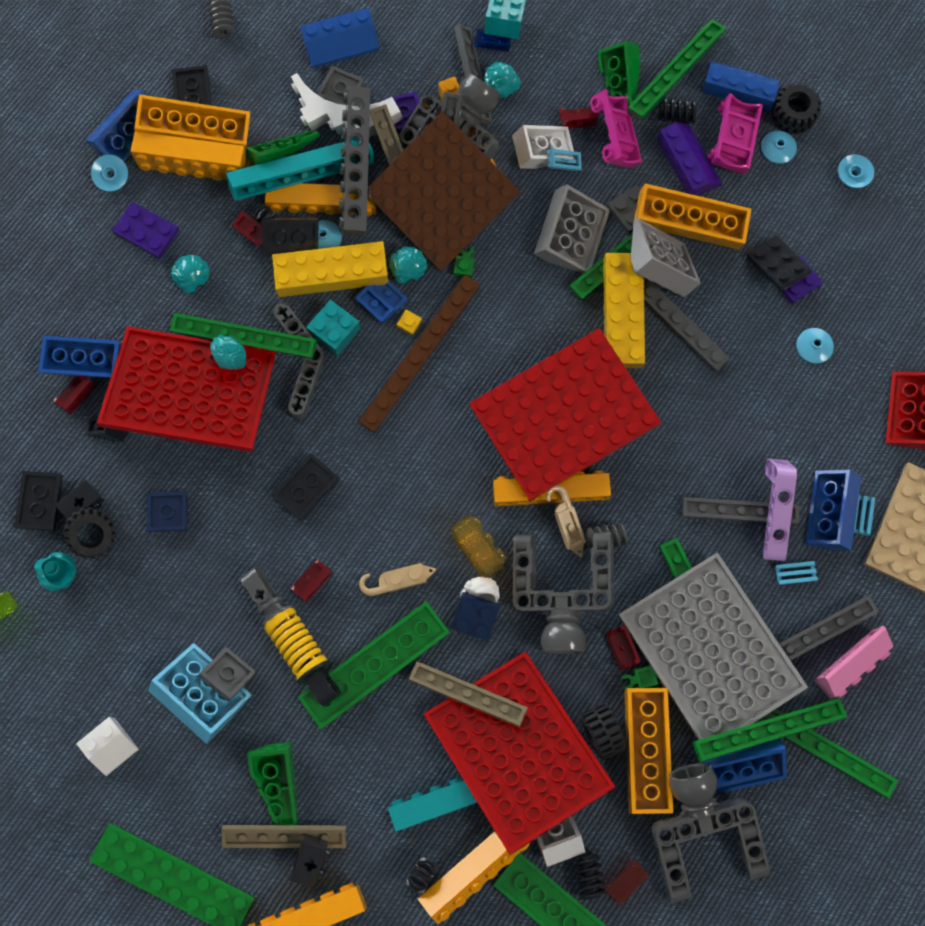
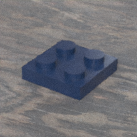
M186 491L147 493V532L187 531L188 493Z
M462 592L451 629L489 641L500 604Z

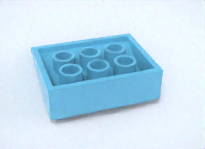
M193 643L151 680L148 691L207 744L223 729L252 695L243 687L228 702L199 678V673L212 659Z

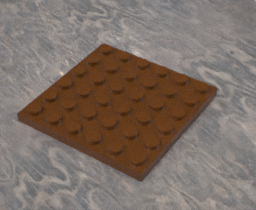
M443 111L376 178L367 190V195L440 271H443L521 193Z

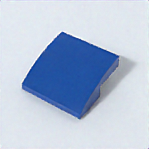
M389 280V283H386V285H367L355 297L381 323L389 319L409 301Z

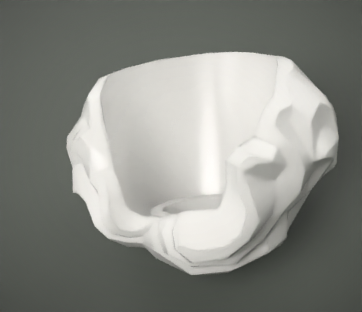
M472 578L466 582L462 592L498 603L500 598L499 587L491 578Z

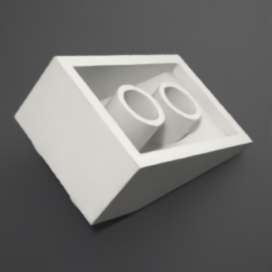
M522 125L512 135L520 168L536 169L548 166L550 164V161H548L550 155L547 154V150L549 149L574 151L568 127ZM555 155V157L557 158H568L576 160L575 157Z

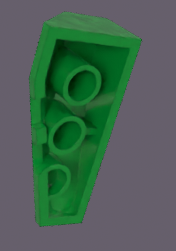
M624 41L598 50V62L600 72L606 80L605 85L609 88L612 95L611 97L626 96L629 106L637 97L640 53L638 44Z
M315 130L247 147L246 151L250 166L291 156L318 138L320 134Z
M292 743L269 744L248 752L250 775L259 789L260 796L263 797L268 807L267 810L274 824L298 825Z

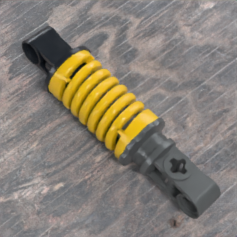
M258 566L252 568L240 578V581L258 606V613L265 619L261 624L262 628L271 637L272 642L279 649V653L283 655V659L287 662L288 667L292 668V673L297 676V683L299 685L307 683L314 693L316 700L325 707L341 695L339 687L327 672L331 662L327 660L324 654L320 655L321 649L316 648L317 643L313 641L311 635H308L309 630L304 629L305 624L299 623L301 618L296 615L294 606H285L283 603L284 599L281 596L278 597L267 580L265 573Z

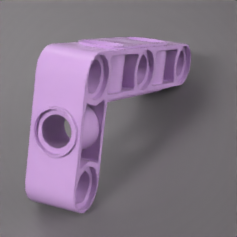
M767 459L765 474L772 481L763 556L765 560L785 561L797 470L788 460ZM786 491V496L783 499H778L780 492ZM776 530H782L779 536H773Z

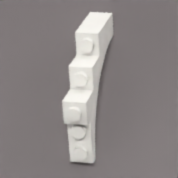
M297 73L291 76L294 82L291 85L295 93H300L301 95L299 100L303 106L300 109L303 115L300 118L305 127L309 125L311 130H315L328 123L332 131L336 130L338 135L342 134V128H345V121H342V112L346 110V105L333 103L315 94L304 84ZM393 97L379 103L370 104V110L386 104L393 124L403 120ZM352 106L354 110H360L358 106ZM371 115L369 120V137L377 134ZM351 123L353 127L359 128L358 124Z

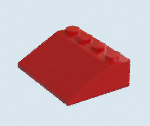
M892 372L886 444L925 450V372Z

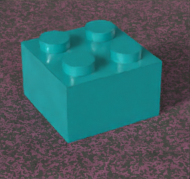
M489 0L484 34L519 39L526 0Z
M332 300L327 302L306 327L312 338L316 339L318 343L335 356L342 352L361 329L360 322Z

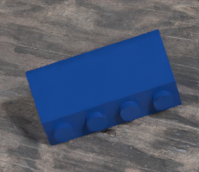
M369 8L300 26L312 68L380 50Z
M711 61L701 93L725 99L729 94H733L735 98L744 103L763 104L762 110L770 112L779 89V80Z
M134 89L86 139L99 155H114L124 162L132 155L131 147L135 133L134 128L139 94L146 95L142 90Z
M43 336L38 373L111 378L121 342L116 340Z
M850 469L818 470L815 472L805 540L806 545L836 551H851L861 484L860 475Z
M781 739L702 762L711 765L716 774L717 790L714 795L787 778L786 748Z

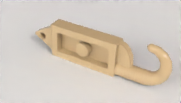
M556 485L547 491V501H551V494L554 491L559 492L562 502L555 508L554 515L566 549L571 550L578 557H582L586 540L576 511L571 504L566 489L561 485Z
M419 563L384 572L379 578V587L371 589L365 586V580L370 577L368 573L361 577L359 588L361 592L368 596L397 591L427 583L426 580L436 571V568Z

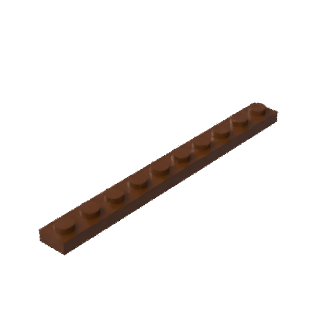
M464 275L359 420L361 425L373 433L378 430L480 288L478 282Z

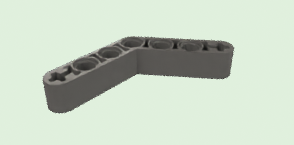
M278 304L274 308L276 321L286 334L312 338L288 305ZM282 313H283L284 315H287V318H288L287 321H286V319L284 318V316L282 315ZM297 326L298 329L296 331H290L291 327ZM316 344L314 355H319L320 358L312 360L311 358L304 357L289 402L290 414L296 420H302L306 417L325 362L324 354L318 344ZM314 372L312 377H305L306 373ZM302 389L309 390L305 395L299 394Z

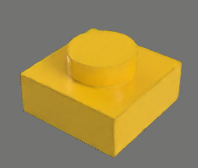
M405 310L397 323V328L413 336L422 318Z

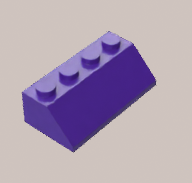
M674 123L660 129L657 141L687 194L699 196L722 186V182L712 164H710L690 125Z

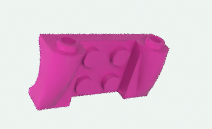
M603 90L594 95L590 102L593 112L605 115L604 119L609 131L608 136L611 143L603 148V159L606 163L615 166L633 168L641 164L642 159L631 114L627 112L626 96L611 97L607 94V90Z
M729 94L724 101L720 102L718 111L723 118L717 145L711 148L708 153L710 164L745 174L750 169L763 104L744 103L735 98L733 94Z

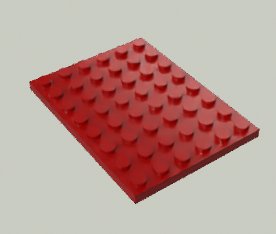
M127 326L97 425L98 427L253 452L276 352L243 346L246 351L245 366L237 370L222 369L212 356L210 350L212 340Z
M600 328L469 403L475 416L529 502L661 425L660 419Z
M526 651L473 683L475 686L528 707L520 728L450 698L424 713L426 720L509 855H512L615 789V785Z

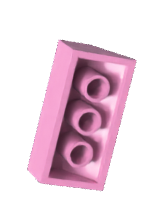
M881 626L870 631L814 680L829 699L841 698L847 693L846 688L850 684L852 686L856 685L861 681L862 678L860 676L864 672L868 674L876 667L874 663L879 659L883 661L891 654L889 650L893 648V644L886 628Z

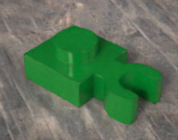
M471 246L469 252L463 250L460 253L461 256L456 257L454 276L464 277V275L472 278L475 259L470 257L474 254V246Z
M651 666L635 669V676L626 674L621 677L622 680L630 679L631 684L625 686L624 689L634 688L635 685H638L639 688H650L659 685L656 673Z

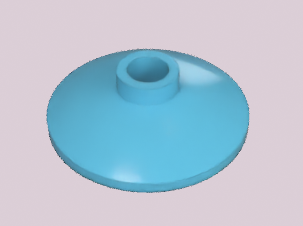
M784 131L769 132L761 142L763 156L772 163H787L796 154L797 145L794 138Z
M853 154L841 160L838 166V176L848 187L863 188L872 181L874 167L866 157Z
M103 155L93 163L91 177L98 188L112 192L119 190L125 185L128 179V169L124 161L119 157ZM110 171L114 172L113 177H108Z
M319 220L318 249L339 247L342 241L340 228L331 221ZM321 233H326L325 236H320Z
M809 328L799 335L796 348L803 360L812 364H819L830 358L834 350V344L830 335L824 330ZM814 341H817L820 346H816Z

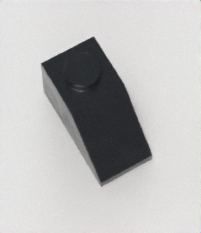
M91 417L85 434L106 441L124 442L128 436V431L98 427V417Z

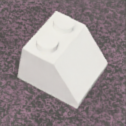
M108 717L76 743L88 760L105 776H108L139 750L118 721L112 717Z
M572 816L536 839L547 867L586 853L581 834Z

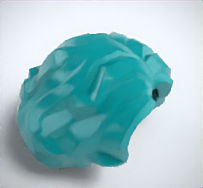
M496 62L486 69L485 83L495 89L501 95L500 98L507 97L513 94L514 91L519 90L521 82L512 66L503 62Z
M402 247L392 254L389 267L395 276V281L404 284L410 279L418 280V278L424 275L427 269V260L422 251L414 247Z
M187 255L180 257L172 267L171 275L174 283L182 288L184 293H192L198 285H204L208 280L210 268L207 262L202 260L200 256Z
M222 334L213 339V342L210 344V350L220 368L237 370L245 366L246 351L242 344L233 337L223 336Z
M62 552L51 553L49 557L39 559L34 565L39 584L44 589L53 592L69 587L77 573L74 559Z

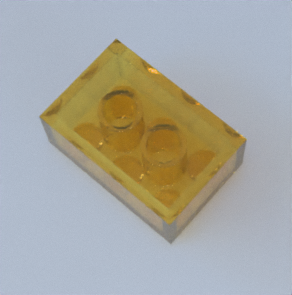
M469 514L451 527V536L481 577L491 578L504 568L506 556L500 548L496 549L494 547V540L488 532L485 534L482 531V524L478 518H473Z

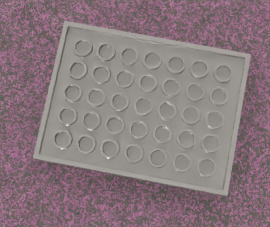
M718 552L618 614L663 686L668 688V694L698 740L751 725L808 688Z

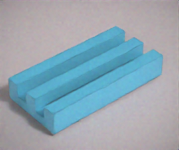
M557 149L547 150V154L550 155L548 157V161H550V164H548L549 169L576 172L582 170L581 152ZM555 155L577 157V160L557 158ZM555 162L568 163V164H577V166H574V165H565V164H557V163H555Z
M859 495L854 533L866 536L871 534L875 504L874 497L868 498V496ZM860 500L862 501L859 528L856 529L857 514ZM867 502H869L868 512H867V519H866V526H865V531H864L863 528H864V520H865L866 506H867Z
M815 561L776 565L778 585L817 581ZM810 567L808 570L780 572L781 569ZM811 574V577L787 580H782L781 578L784 576Z

